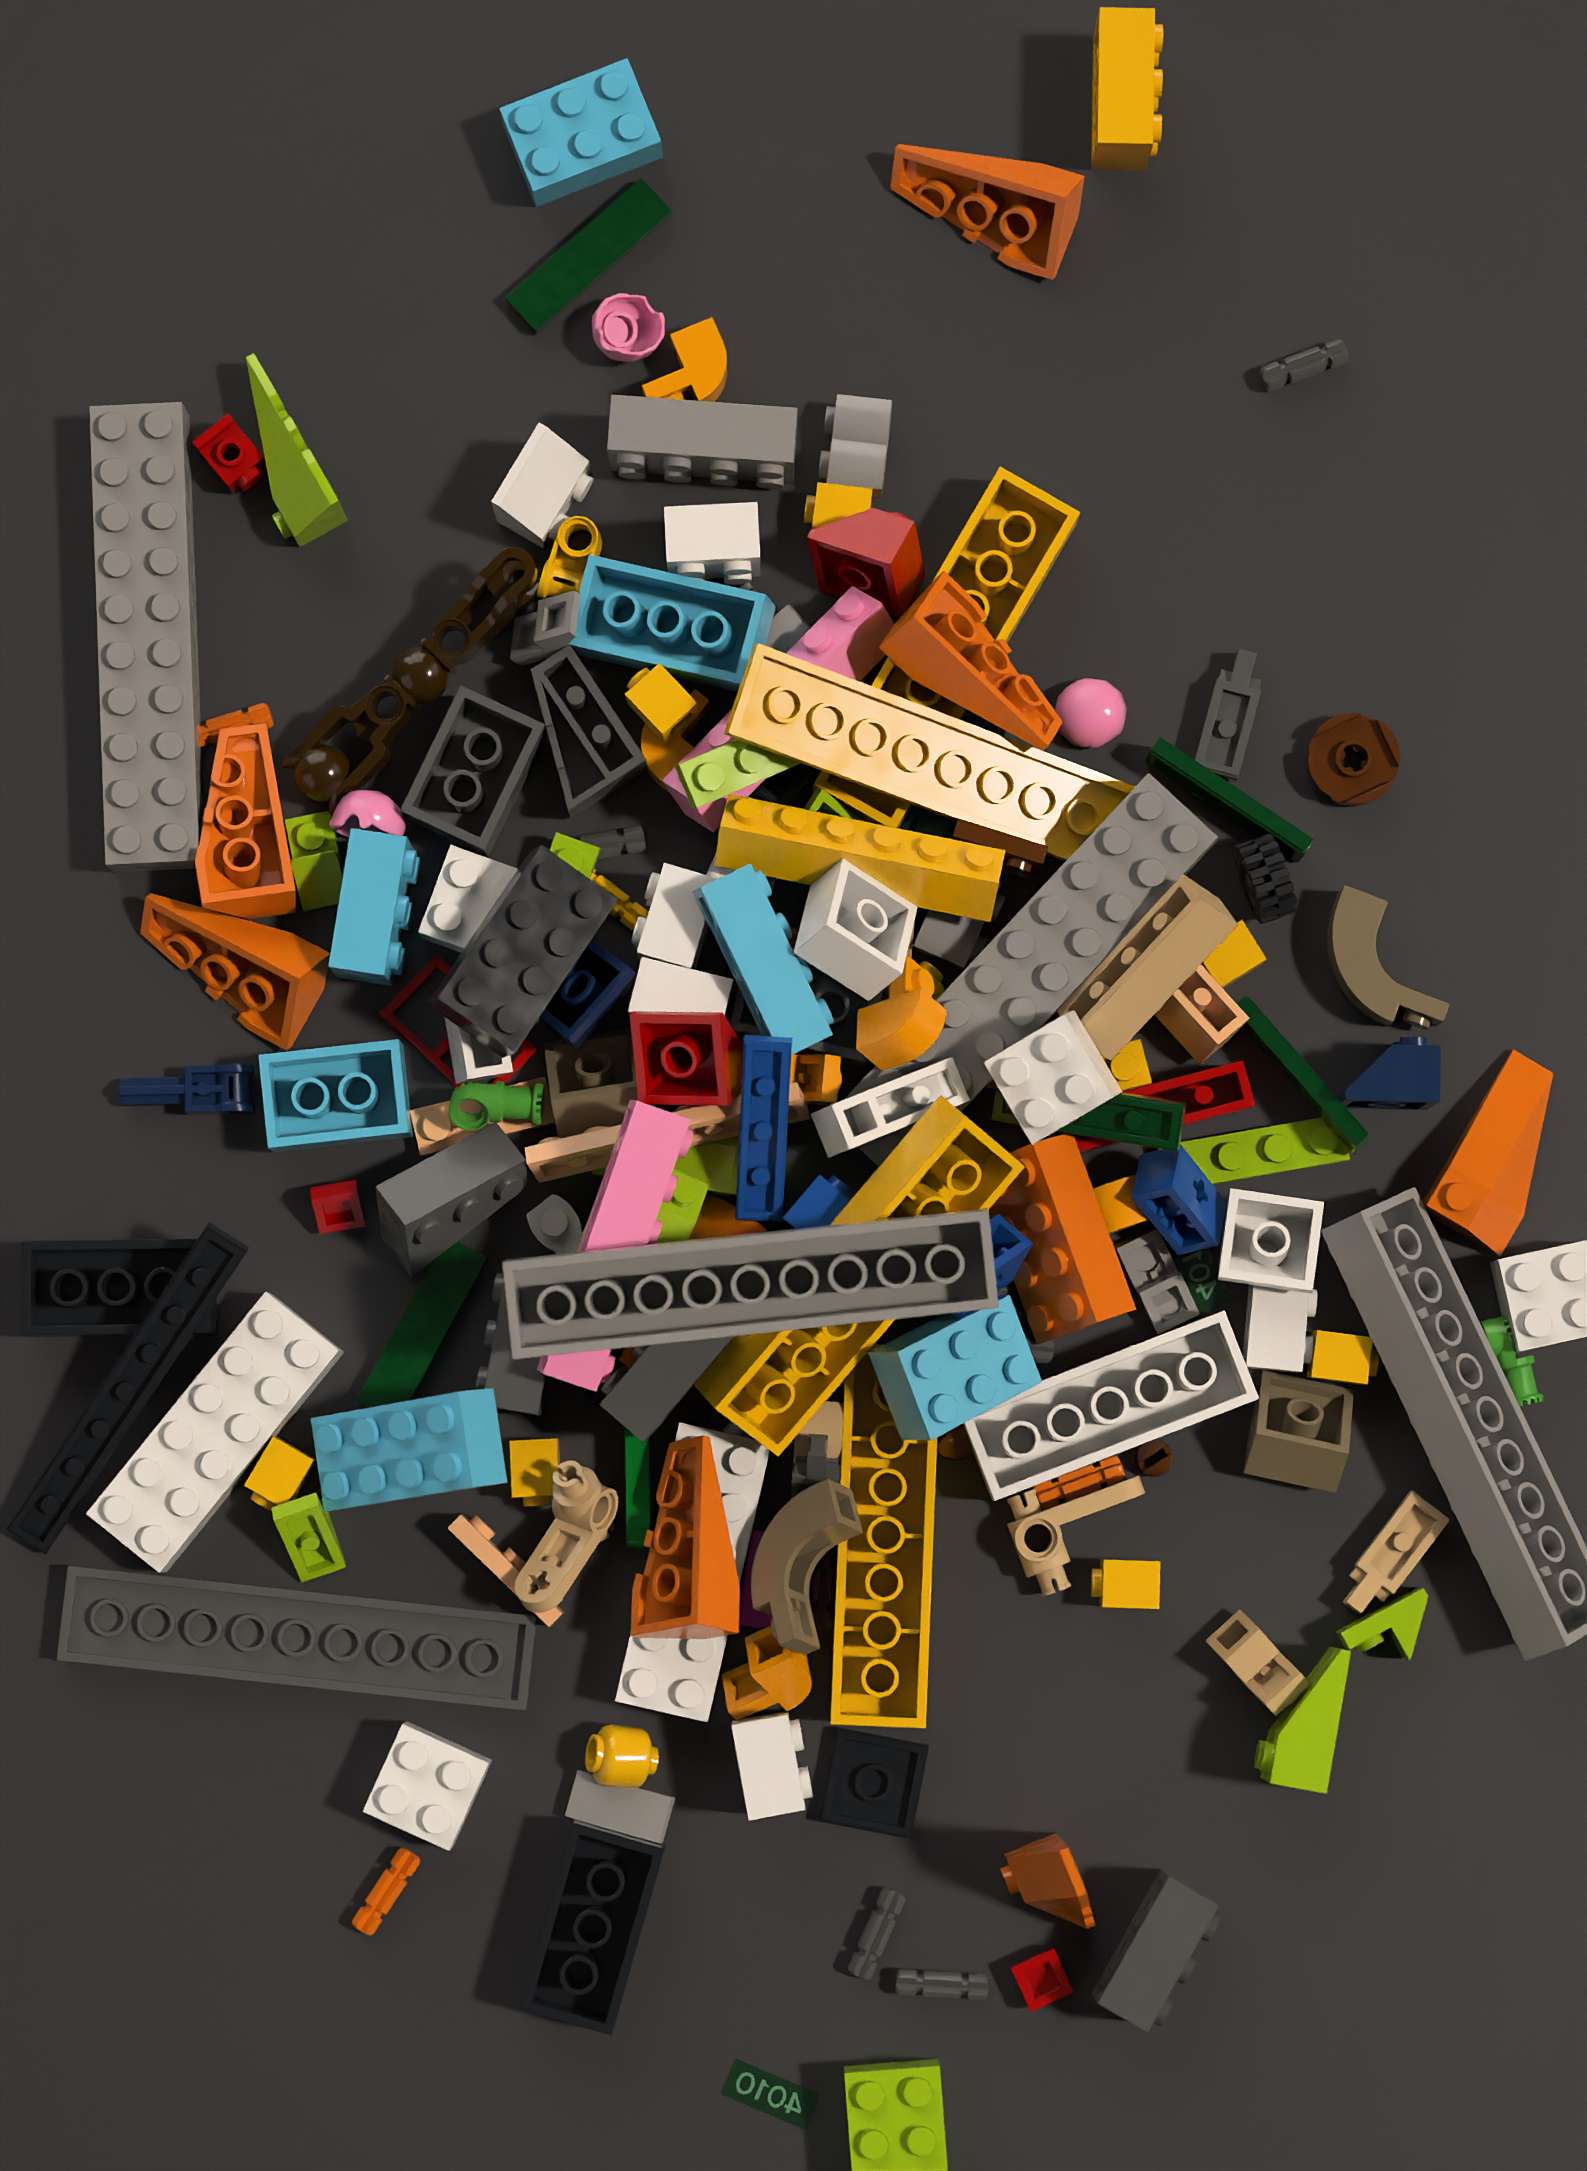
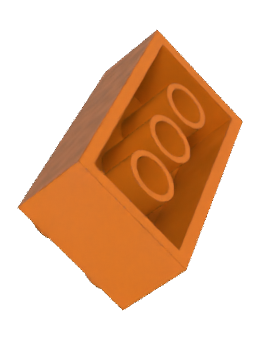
M1061 1134L1011 1152L1010 1154L1022 1163L1025 1168L990 1207L989 1212L991 1218L997 1214L1001 1215L1034 1243L1013 1281L1019 1293L1036 1344L1038 1345L1136 1310L1074 1134Z

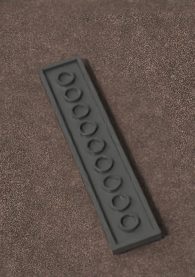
M68 1566L57 1660L526 1711L537 1616Z

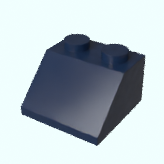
M591 939L539 1019L553 1033L577 1051L595 1033L599 1025L614 1008L626 998L635 985L637 974L629 966Z
M1400 1037V1042H1393L1391 1047L1381 1053L1336 1097L1346 1108L1428 1110L1440 1102L1441 1046L1428 1045L1427 1037Z

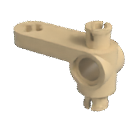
M565 1461L559 1464L557 1468L561 1474L554 1471L552 1511L555 1520L515 1581V1592L523 1606L531 1612L542 1613L556 1607L564 1598L599 1542L606 1540L610 1536L607 1530H614L613 1520L618 1509V1495L616 1491L601 1485L596 1474L591 1469L581 1466L576 1461ZM545 1581L548 1583L549 1587L546 1590L538 1589L534 1594L532 1587L535 1584L543 1585Z
M1139 1475L1046 1510L1041 1509L1035 1489L1022 1493L1026 1507L1023 1506L1020 1495L1007 1499L1016 1520L1007 1524L1014 1547L1019 1555L1026 1577L1036 1575L1043 1597L1056 1593L1052 1584L1053 1578L1058 1590L1061 1591L1071 1587L1062 1566L1071 1560L1059 1526L1145 1494ZM1035 1524L1043 1525L1050 1534L1049 1545L1040 1552L1031 1551L1024 1542L1026 1530Z

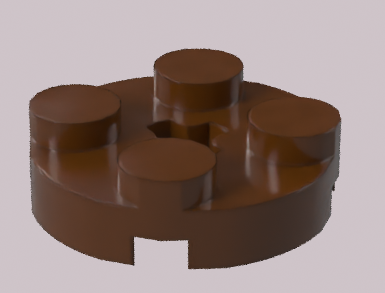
M1354 712L1339 714L1324 722L1310 741L1306 752V769L1310 781L1321 795L1337 806H1362L1380 798L1393 783L1400 763V749L1392 731L1381 721ZM1351 747L1354 753L1362 751L1365 759L1360 762V771L1354 772L1351 767L1344 768L1341 763L1345 758L1344 749Z

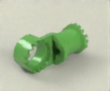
M496 1081V1084L468 1082V1085H465V1083H462L460 1087L457 1086L455 1091L452 1092L449 1107L450 1120L455 1126L468 1131L479 1130L485 1127L488 1122L501 1123L504 1118L532 1120L533 1124L541 1125L543 1106L538 1104H543L544 1099L541 1098L544 1096V1085L536 1083L533 1088L506 1086L504 1081ZM465 1100H472L481 1104L483 1110L479 1113L469 1114L462 1111L458 1105Z
M1506 1316L1480 1321L1482 1329L1519 1406L1545 1401L1543 1394L1537 1391L1531 1365L1535 1362L1534 1355L1516 1359V1349L1513 1346L1515 1342L1514 1339H1511L1513 1333H1507V1329H1511L1510 1324L1505 1325L1509 1323Z

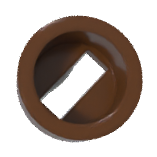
M962 1424L937 1437L938 1451L945 1459L962 1460L974 1455Z
M1154 1439L1141 1444L1137 1448L1135 1463L1139 1471L1146 1476H1162L1170 1470L1173 1464V1453L1165 1442ZM1163 1449L1167 1456L1147 1468L1143 1460Z

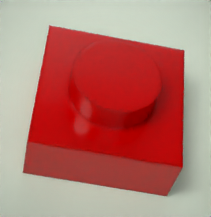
M357 1180L310 1188L311 1202L320 1234L366 1226L365 1213Z
M1054 1947L1010 1966L1030 2012L1074 1992Z

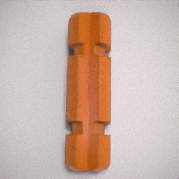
M260 703L248 707V711L244 713L242 710H237L208 719L205 725L201 726L199 723L200 748L207 746L211 742L213 744L217 743L220 729L266 723L267 729L273 726V718L266 703Z
M1117 1455L1099 1460L1100 1465L1095 1467L1093 1464H1089L1058 1476L1057 1481L1052 1482L1050 1479L1033 1486V1489L1037 1492L1036 1496L1041 1509L1046 1510L1059 1505V1499L1065 1498L1067 1502L1102 1489L1100 1485L1106 1482L1107 1486L1123 1481L1125 1473Z
M402 1847L396 1852L390 1862L391 1868L385 1869L366 1898L365 1902L367 1905L365 1907L361 1906L353 1918V1926L362 1933L369 1936L375 1933L383 1921L380 1917L382 1914L386 1915L408 1883L405 1879L407 1876L411 1877L419 1866L421 1859L411 1850Z

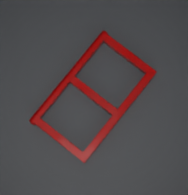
M436 954L385 1008L380 1010L379 1015L455 1087H460L462 1083L456 1084L454 1072L440 1060L450 1049L448 1036L432 1052L393 1015L437 968L445 975L448 973L451 967ZM526 1038L520 1045L524 1050L512 1062L513 1072L497 1077L492 1084H496V1081H504L506 1084L537 1051Z

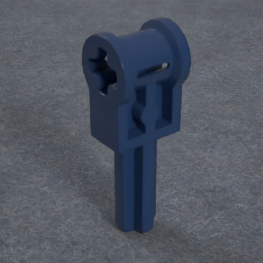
M254 1065L185 1066V1077L124 1078L120 1080L118 1087L119 1101L123 1106L185 1105V1113L190 1115L255 1113V1105L250 1103V1075L254 1074Z

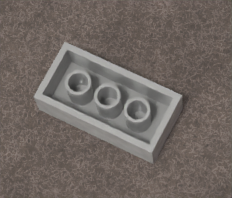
M611 395L607 443L610 470L618 471V476L626 479L646 478V473L664 474L665 480L678 483L691 482L692 477L710 478V483L721 486H734L738 484V480L756 481V486L760 488L781 489L784 483L793 484L798 408Z

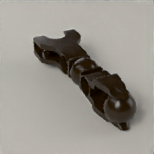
M509 547L501 551L478 573L463 596L435 624L431 630L430 639L427 640L423 637L420 641L423 645L409 647L398 656L393 664L391 677L387 674L383 678L386 681L385 684L377 685L350 708L343 705L333 707L306 736V740L285 756L282 768L294 769L295 784L303 796L314 802H328L329 814H334L338 803L346 794L361 790L389 763L391 751L388 746L406 726L411 718L412 710L415 709L418 712L421 709L418 704L433 702L442 696L448 687L450 672L453 675L458 672L455 666L465 664L471 660L497 633L513 623L515 618L520 617L538 598L537 590L542 572L528 552L517 547ZM524 572L523 577L515 584L509 583L513 575ZM451 631H461L465 636L462 648L453 653L445 652L442 648V641L445 635ZM390 696L398 698L400 706L397 714L389 719L379 718L377 707L380 701ZM347 723H351L356 728V734L360 739L368 740L374 746L372 752L353 772L351 763L344 752L335 746L325 745Z

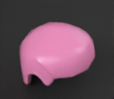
M617 293L605 298L593 314V339L598 348L610 359L633 363L651 355L660 344L665 334V318L662 312H656L649 305L645 296Z
M1092 678L1077 680L1068 685L1058 696L1055 707L1056 713L1063 721L1059 728V733L1074 746L1087 747L1089 749L1103 746L1119 735L1124 728L1127 707L1121 692L1108 681Z
M358 790L349 792L340 800L329 826L334 831L347 837L350 836L351 828L403 836L406 829V820L397 804L385 794L379 791Z

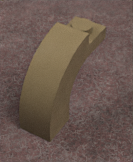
M1344 885L1338 892L1327 929L1328 958L1340 989L1359 1011L1386 1027L1393 1023L1397 1011L1404 1014L1402 1018L1404 1022L1418 1028L1428 1029L1430 1024L1435 1026L1441 1024L1445 1019L1450 1004L1398 984L1390 978L1379 962L1376 952V936L1388 901Z
M830 1479L805 1489L782 1507L762 1536L752 1568L751 1597L753 1609L773 1616L771 1629L780 1646L803 1655L820 1649L809 1602V1584L814 1568L829 1549L863 1533L853 1490Z

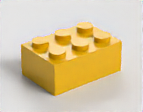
M1099 7L1093 36L1091 170L1146 171L1149 157L1157 156L1158 143L1161 142L1162 114H1154V112L1158 111L1159 98L1162 96L1163 72L1162 69H1154V67H1158L1159 53H1162L1163 24H1155V8Z

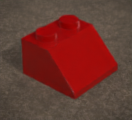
M871 508L812 529L807 536L821 592L841 598L851 586H854L882 602L888 614L901 617L926 576L915 521L910 520L901 513H888Z
M632 1011L630 1013L639 1102L666 1105L728 1106L741 1093L743 1070L742 1042L722 1012Z

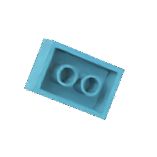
M628 58L499 108L502 125L536 207L663 158L662 141Z
M354 828L350 830L328 965L337 978L392 986L394 975L402 976L406 948H402V943L400 942L401 930H409L413 913V903L409 902V896H407L409 884H417L420 870V857H417V851L413 849L406 836Z
M399 1039L258 1055L267 1145L271 1151L282 1152L413 1137L404 1045Z
M998 1295L999 1308L969 1311L960 1318L953 1313L943 1314L868 1352L901 1440H933L1042 1382L1010 1295Z

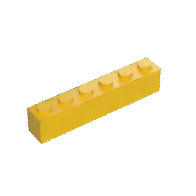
M729 794L719 829L715 866L738 870L751 863L754 871L761 870L765 876L812 885L844 858L919 908L991 922L1005 850Z

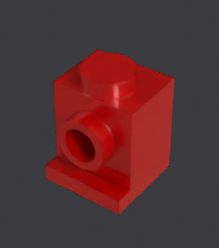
M228 413L192 442L199 455L232 494L240 488L243 491L252 488L265 474L262 471L266 468L264 456ZM233 447L240 450L236 460L227 461L224 459V455Z

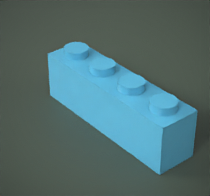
M750 863L694 890L695 898L761 1035L792 1038L791 1055L833 1035L829 1027L833 1023L832 1014L822 998L816 1000L808 982L813 980L811 970L804 959L799 956L796 957L788 942L792 938L791 929L782 913H774L767 898L772 895V891L761 870L754 871Z

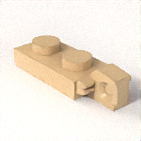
M1413 1490L1410 1491L1354 1564L1355 1568L1349 1576L1357 1583L1345 1597L1343 1603L1357 1614H1361L1374 1596L1384 1602L1390 1594H1394L1450 1519Z

